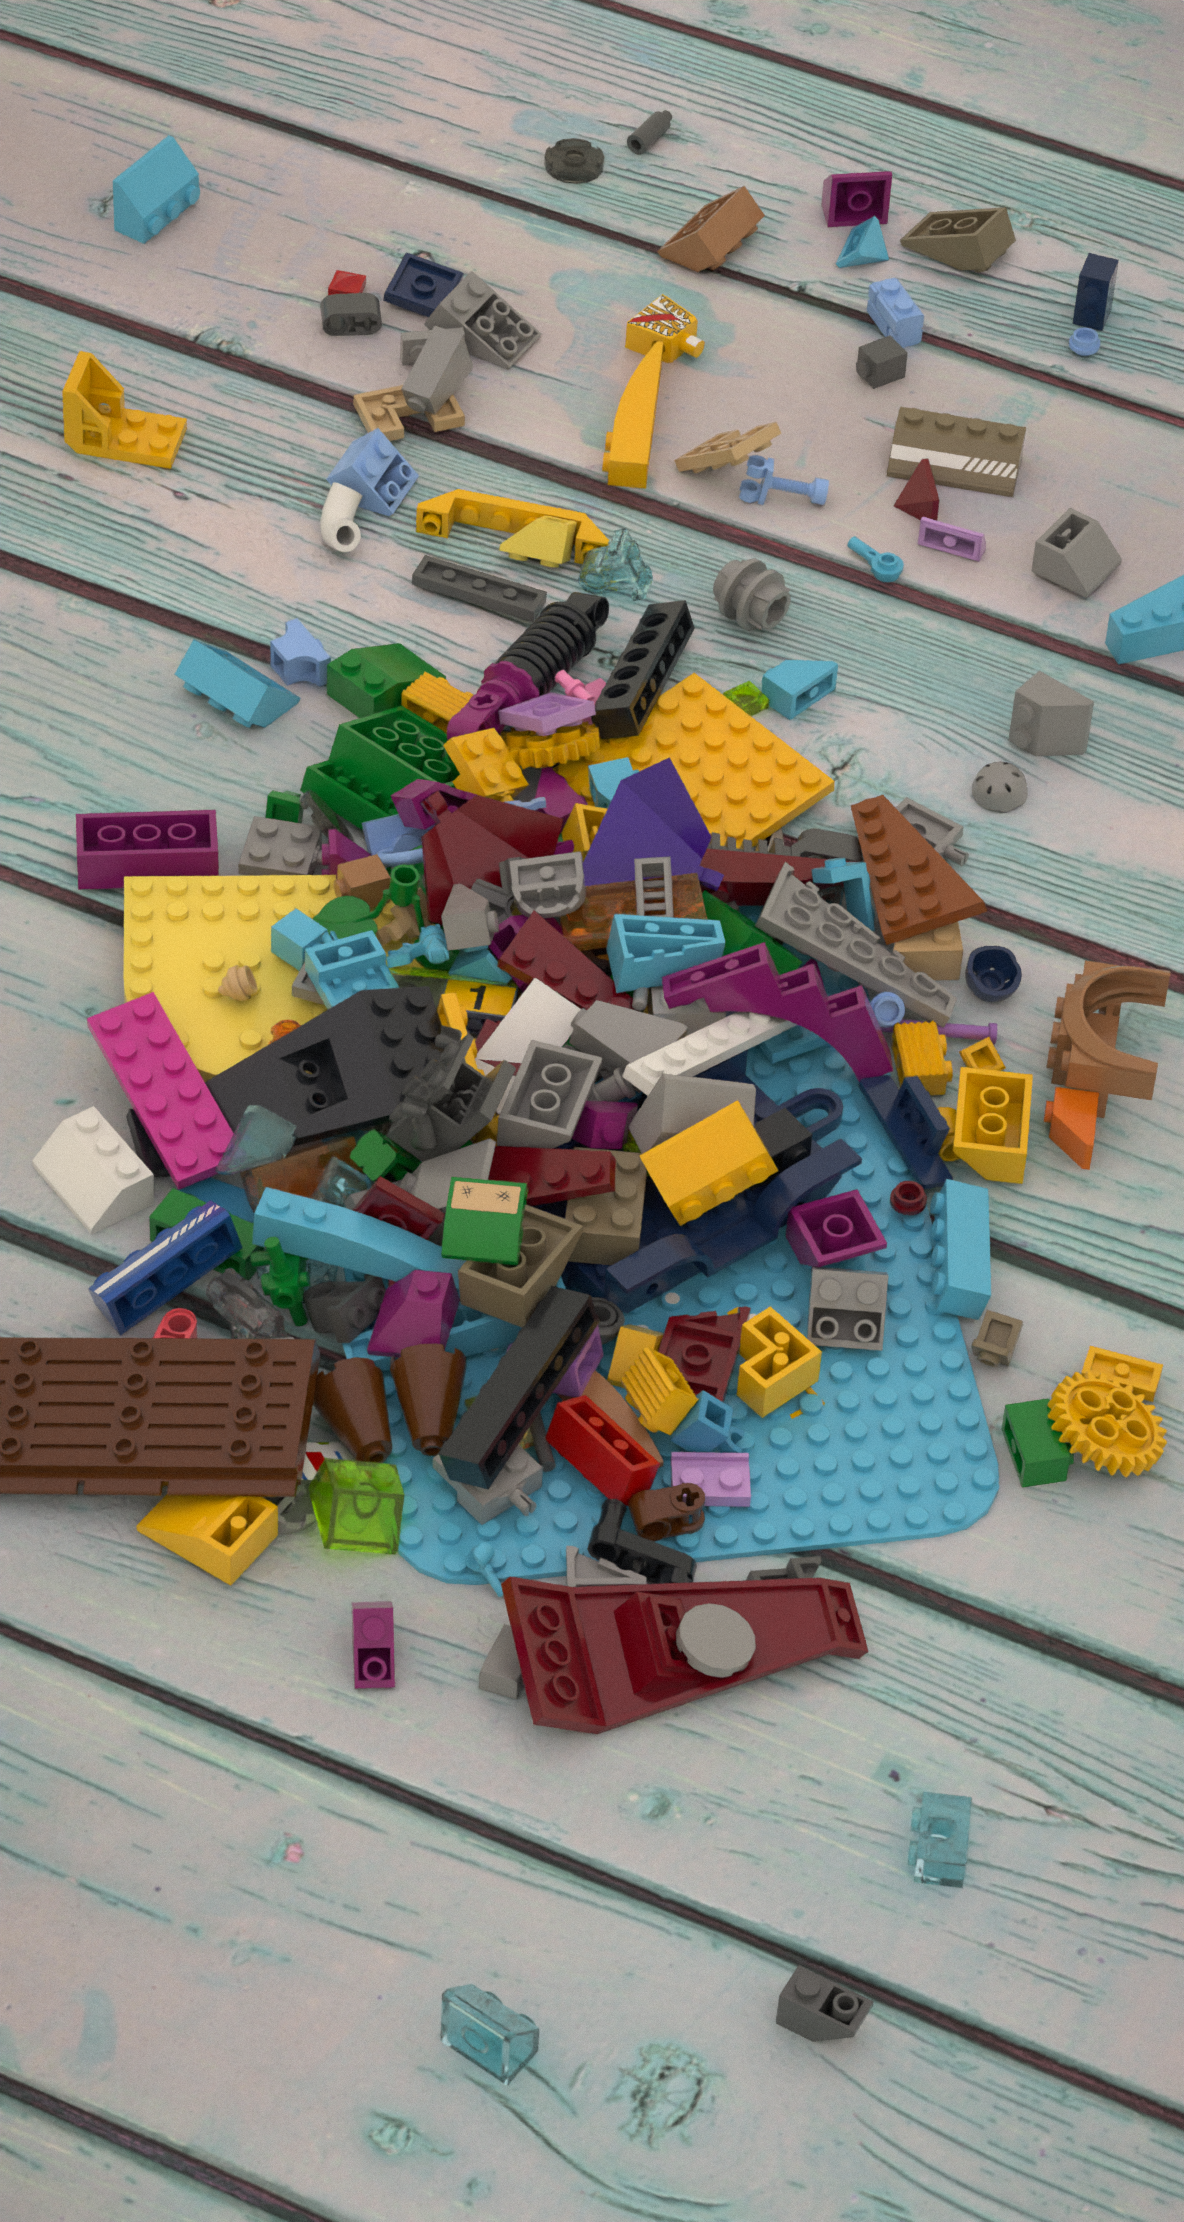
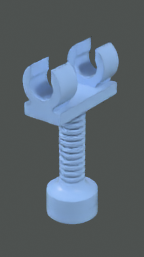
M759 455L749 457L746 474L752 478H762L760 484L751 479L743 480L740 486L739 498L748 503L758 501V504L764 505L768 489L772 488L775 490H785V492L791 491V493L794 492L801 495L807 494L810 497L811 503L825 504L829 480L815 477L814 481L808 484L807 482L792 481L791 479L789 481L786 478L773 477V458L766 460Z

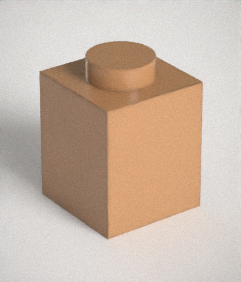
M377 854L338 865L337 880L333 883L334 891L337 898L341 896H354L364 900L370 908L376 907L383 897V890L389 889L390 876Z

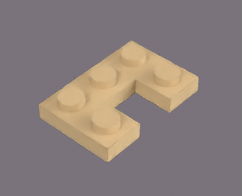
M403 385L354 395L353 405L368 433L379 428L389 441L404 438V427L399 417H406L420 412L414 411L407 405L402 392ZM453 394L436 414L424 411L434 432L465 426V415Z
M777 422L758 425L740 435L739 430L722 432L674 461L679 472L692 469L693 473H698L710 466L715 470L728 463L731 466H736L747 461L750 452H759L772 445L770 440L782 433Z

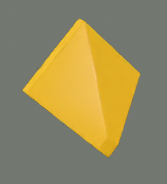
M990 1037L959 1052L968 1068L1002 1071L1006 1068Z

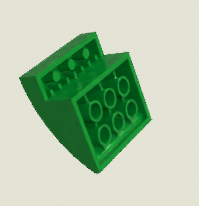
M401 705L339 724L329 759L306 768L300 791L363 830V822L398 814L391 795L417 779L429 780L456 788L452 781L460 773L443 746L448 741L447 733Z

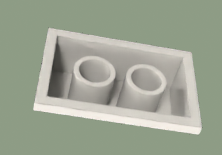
M94 1106L63 1120L32 1160V1166L91 1235L154 1204V1174Z

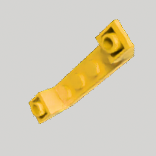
M456 489L417 505L416 532L448 538L454 522L515 534L537 518L545 515L575 521L577 524L573 545H575L574 563L604 569L608 565L609 539L582 512L462 489Z

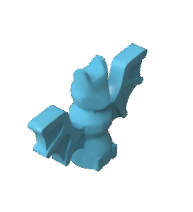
M440 924L420 927L421 932L418 943H402L403 946L400 949L388 951V956L386 957L388 968L410 964L413 959L421 955H425L429 962L434 964H440L449 960L445 933L440 928ZM488 945L458 950L473 952L488 949Z

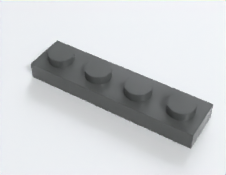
M427 555L423 557L412 574V585L533 622L547 599L546 591Z

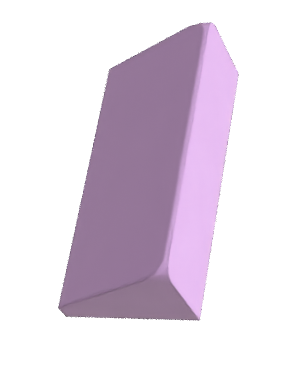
M922 517L920 520L919 545L980 561L986 550L984 534Z

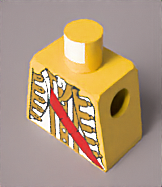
M663 294L629 320L626 326L625 348L646 355L657 341L663 342L662 362L672 363L684 352L695 358L699 357L704 349L705 342L697 338V318Z

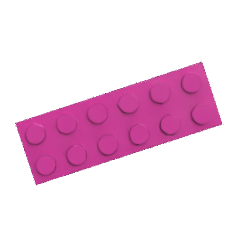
M154 992L87 1018L90 1032L178 1190L246 1163V1156Z

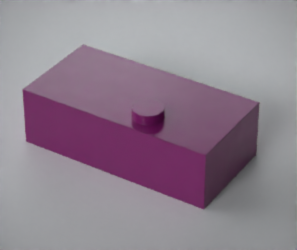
M216 810L76 814L78 890L124 888V877L219 876Z

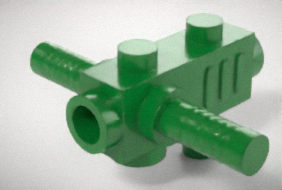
M269 1237L264 1242L267 1251L251 1253L252 1267L270 1265L269 1273H264L261 1276L264 1295L270 1296L273 1305L282 1309H289L295 1326H304L308 1322V1317L302 1304L304 1287L310 1286V1275L306 1271V1261L311 1259L283 1252L279 1239L277 1237Z

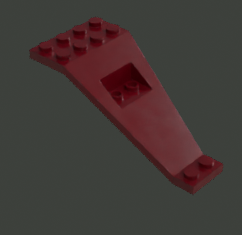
M510 1576L501 1584L533 1725L600 1734L828 1654L860 1659L869 1652L851 1585L848 1582L825 1578L570 1587ZM708 1603L723 1605L739 1613L749 1623L755 1635L756 1649L744 1670L733 1672L732 1676L722 1678L706 1675L694 1669L687 1662L688 1657L684 1654L683 1650L680 1653L676 1645V1631L685 1613L693 1607Z

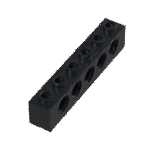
M686 600L648 605L595 703L596 715L591 716V720L595 727H598L601 740L639 736L695 629Z

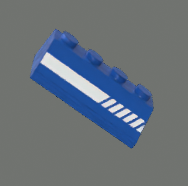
M211 1200L203 1206L195 1207L186 1215L184 1220L172 1228L161 1231L152 1243L142 1250L132 1252L126 1257L124 1263L111 1272L101 1274L94 1281L93 1285L88 1288L95 1305L120 1336L242 1249L230 1214L226 1209Z

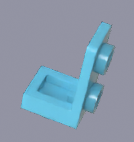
M834 858L825 860V867L812 869L813 883H837L843 881L847 911L874 932L875 912L871 905L870 876L866 868V862H846L845 858Z

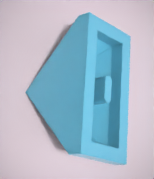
M875 216L852 228L836 262L839 268L889 260L879 220Z
M486 949L473 952L460 950L448 972L449 974L508 983L512 979L507 972L497 967L498 961Z

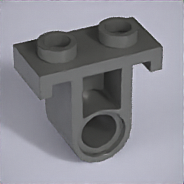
M365 1274L364 1282L330 1281L308 1288L303 1293V1300L314 1331L318 1333H335L338 1343H350L378 1317L386 1292L382 1278Z

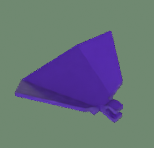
M670 757L620 781L583 862L586 898L596 919L637 911L634 859L670 857L673 904L683 902L692 881L717 892L724 877L723 874L699 866L712 837ZM664 876L643 878V881L664 880ZM665 888L644 889V892L665 891ZM665 899L644 900V904L665 903Z

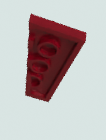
M535 910L499 959L498 968L530 985L534 978H537L580 1009L588 1010L598 1000L635 1010L632 1006L633 998L626 992L616 993L614 981Z
M495 1146L488 1180L527 1183L528 1195L526 1205L536 1206L615 1192L616 1158L610 1151Z

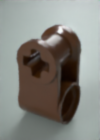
M682 1483L677 1486L657 1490H644L633 1495L628 1501L637 1535L653 1542L663 1538L698 1532L703 1527L705 1521L702 1510L705 1504V1493L701 1487L693 1483ZM683 1494H686V1503L683 1502ZM689 1515H692V1523H689Z

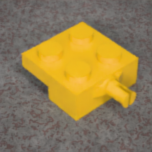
M495 728L453 737L443 745L460 773L452 781L456 789L506 802L514 801L513 799L529 785L522 774L521 768L508 753L509 751L505 746L504 740Z

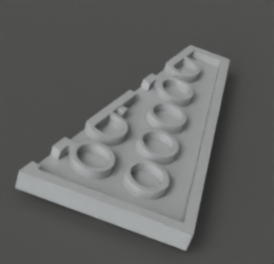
M785 862L779 871L755 927L763 930L768 936L789 944L801 954L809 955L826 964L831 970L841 972L856 980L865 988L872 989L878 993L893 992L902 999L906 1008L919 1014L926 1021H934L944 1028L950 1019L957 998L924 972L915 973L904 964L905 957L897 950L890 953L878 944L880 937L839 904H828L817 894L820 890L810 881L806 885L792 875L795 869Z

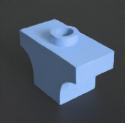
M298 618L285 622L286 634L270 641L271 667L287 686L300 681H309L319 687L327 684V664L331 662V657L324 650L321 641L317 638L315 639Z

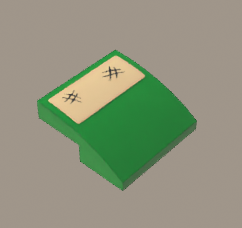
M451 1176L443 1230L442 1258L518 1265L524 1233L522 1222L528 1195L527 1183Z

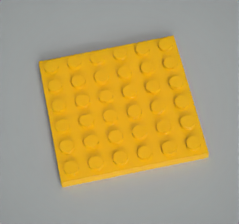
M696 673L691 674L659 696L639 736L602 740L600 737V748H596V752L589 753L590 756H579V760H567V764L560 763L553 768L558 775L565 778L568 785L578 795L585 798L588 805L595 806L589 791V765L628 757L632 769L641 771L670 757L710 835L712 832L720 834L721 846L725 845L727 837L736 838V848L740 849L743 839L752 840L753 848L757 845L759 839H766L833 792L835 785L833 779Z

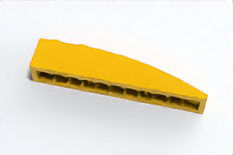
M657 341L631 376L619 402L613 432L607 431L605 451H610V453L604 452L602 471L608 472L607 485L646 489L662 368L663 342Z

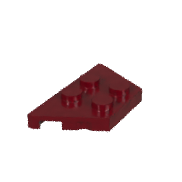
M738 1307L737 1314L717 1316L715 1310L701 1312L695 1316L686 1314L669 1317L658 1352L674 1361L695 1395L704 1390L724 1402L740 1350L742 1324L750 1318V1307Z

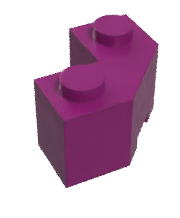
M417 779L391 795V798L405 827L426 830L435 824V821L420 804L429 796L439 791L448 805V810L453 813L476 796V794L462 791L440 782Z

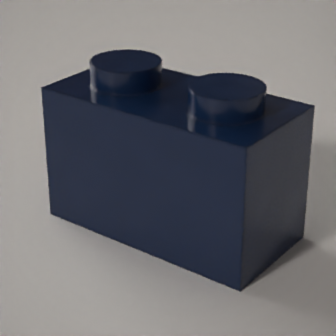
M1092 253L1088 254L1079 274L1073 324L1103 331L1112 309L1119 260Z

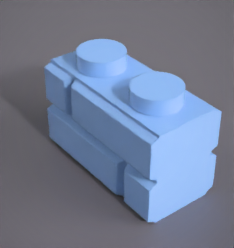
M891 278L869 285L868 297L870 299L867 303V313L885 337L890 335L902 348L920 343L922 340L923 330L921 328L924 323V315L899 280Z

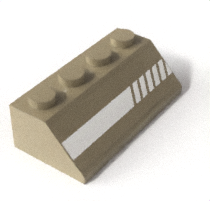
M900 407L894 429L887 476L909 480L921 459L928 458L936 485L1013 497L1023 456L1026 427L985 421L978 418L955 416L948 413L925 411L917 408Z

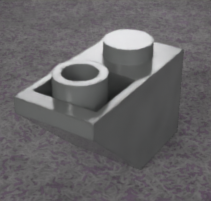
M798 1965L779 1995L776 2024L812 2042L852 2038L873 2007L874 2001Z

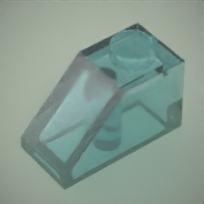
M248 1105L215 1172L221 1175H233L281 1159L282 1155L286 1156L295 1142L293 1133L297 1126L260 1105Z

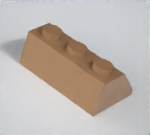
M742 186L704 205L657 252L661 257L696 272L708 267L714 270L727 260L725 258L726 254L734 252L742 245L740 241L742 238L749 237L758 229L756 224L765 215L746 187Z

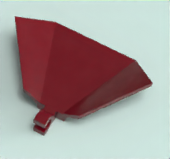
M439 791L425 799L420 804L437 824L421 837L428 922L440 924L443 927L441 916L454 884H462L471 889L473 883L478 878L502 888L499 862L515 857L529 859L554 855L563 818L480 795L474 796L453 813L448 810V805Z

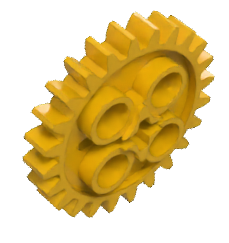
M588 721L577 726L556 728V733L547 736L536 735V731L531 730L516 731L514 727L510 728L511 731H502L500 733L509 751L508 753L518 766H522V769L529 766L532 768L552 767L555 763L567 764V760H579V756H590L589 753L596 752V748H600L599 729L595 727V724H589Z
M1087 1371L1084 1376L1079 1372H1075L1072 1378L1066 1376L1052 1393V1398L1047 1405L1051 1408L1048 1418L1055 1420L1051 1428L1063 1433L1059 1441L1069 1442L1072 1445L1069 1452L1071 1454L1076 1452L1083 1454V1463L1089 1460L1094 1461L1097 1471L1102 1466H1106L1112 1476L1118 1469L1124 1477H1128L1131 1471L1137 1476L1143 1470L1149 1471L1164 1452L1163 1448L1167 1444V1441L1163 1438L1167 1430L1159 1426L1163 1420L1162 1417L1151 1414L1156 1407L1154 1405H1145L1142 1402L1145 1398L1144 1394L1135 1396L1132 1393L1133 1386L1131 1384L1123 1388L1120 1386L1118 1377H1115L1110 1382L1103 1372L1100 1373L1097 1379L1091 1371Z

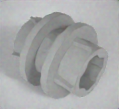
M756 558L746 561L742 560L741 562L738 560L730 561L720 570L713 585L714 600L719 603L721 614L731 620L736 619L738 625L748 631L757 628L761 630L762 628L771 629L784 618L790 606L791 596L788 593L790 589L785 586L783 575L773 569L767 570L765 563Z

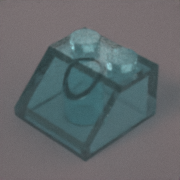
M473 1984L447 1988L442 1994L440 2041L508 2086L538 2052L540 2028L527 2015L517 2014L502 2004L501 2000L492 1992H484Z

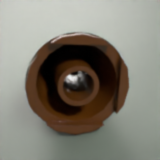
M419 1344L406 1347L401 1350V1357L395 1359L393 1355L390 1359V1372L412 1445L426 1456H437L444 1442L454 1432L467 1369L466 1356L462 1351L454 1348L455 1354L446 1352L442 1344Z
M354 1357L340 1360L334 1363L335 1370L326 1375L323 1370L317 1374L313 1406L357 1463L365 1466H378L385 1462L392 1452L383 1373L380 1367L375 1366L374 1361L369 1358Z

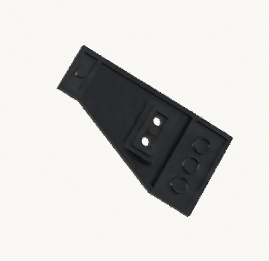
M429 986L361 990L206 1081V1086L242 1147L246 1158L392 1122L389 1120L391 1113L406 1097L402 1094L405 1085L414 1075L419 1078L426 1065L432 1059L438 1061L445 1050L435 1046L436 1036L441 1034L442 1025ZM129 1109L126 1118L137 1156L154 1174V1178L170 1176L134 1109Z

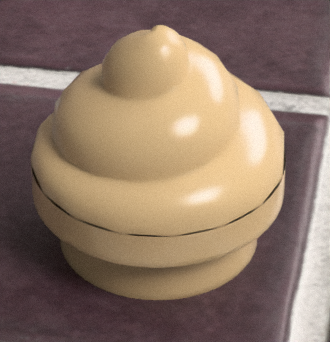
M235 965L228 969L227 976L222 979V985L218 988L219 993L223 996L245 1001L250 999L251 994L257 992V983L251 969L247 965L243 967Z

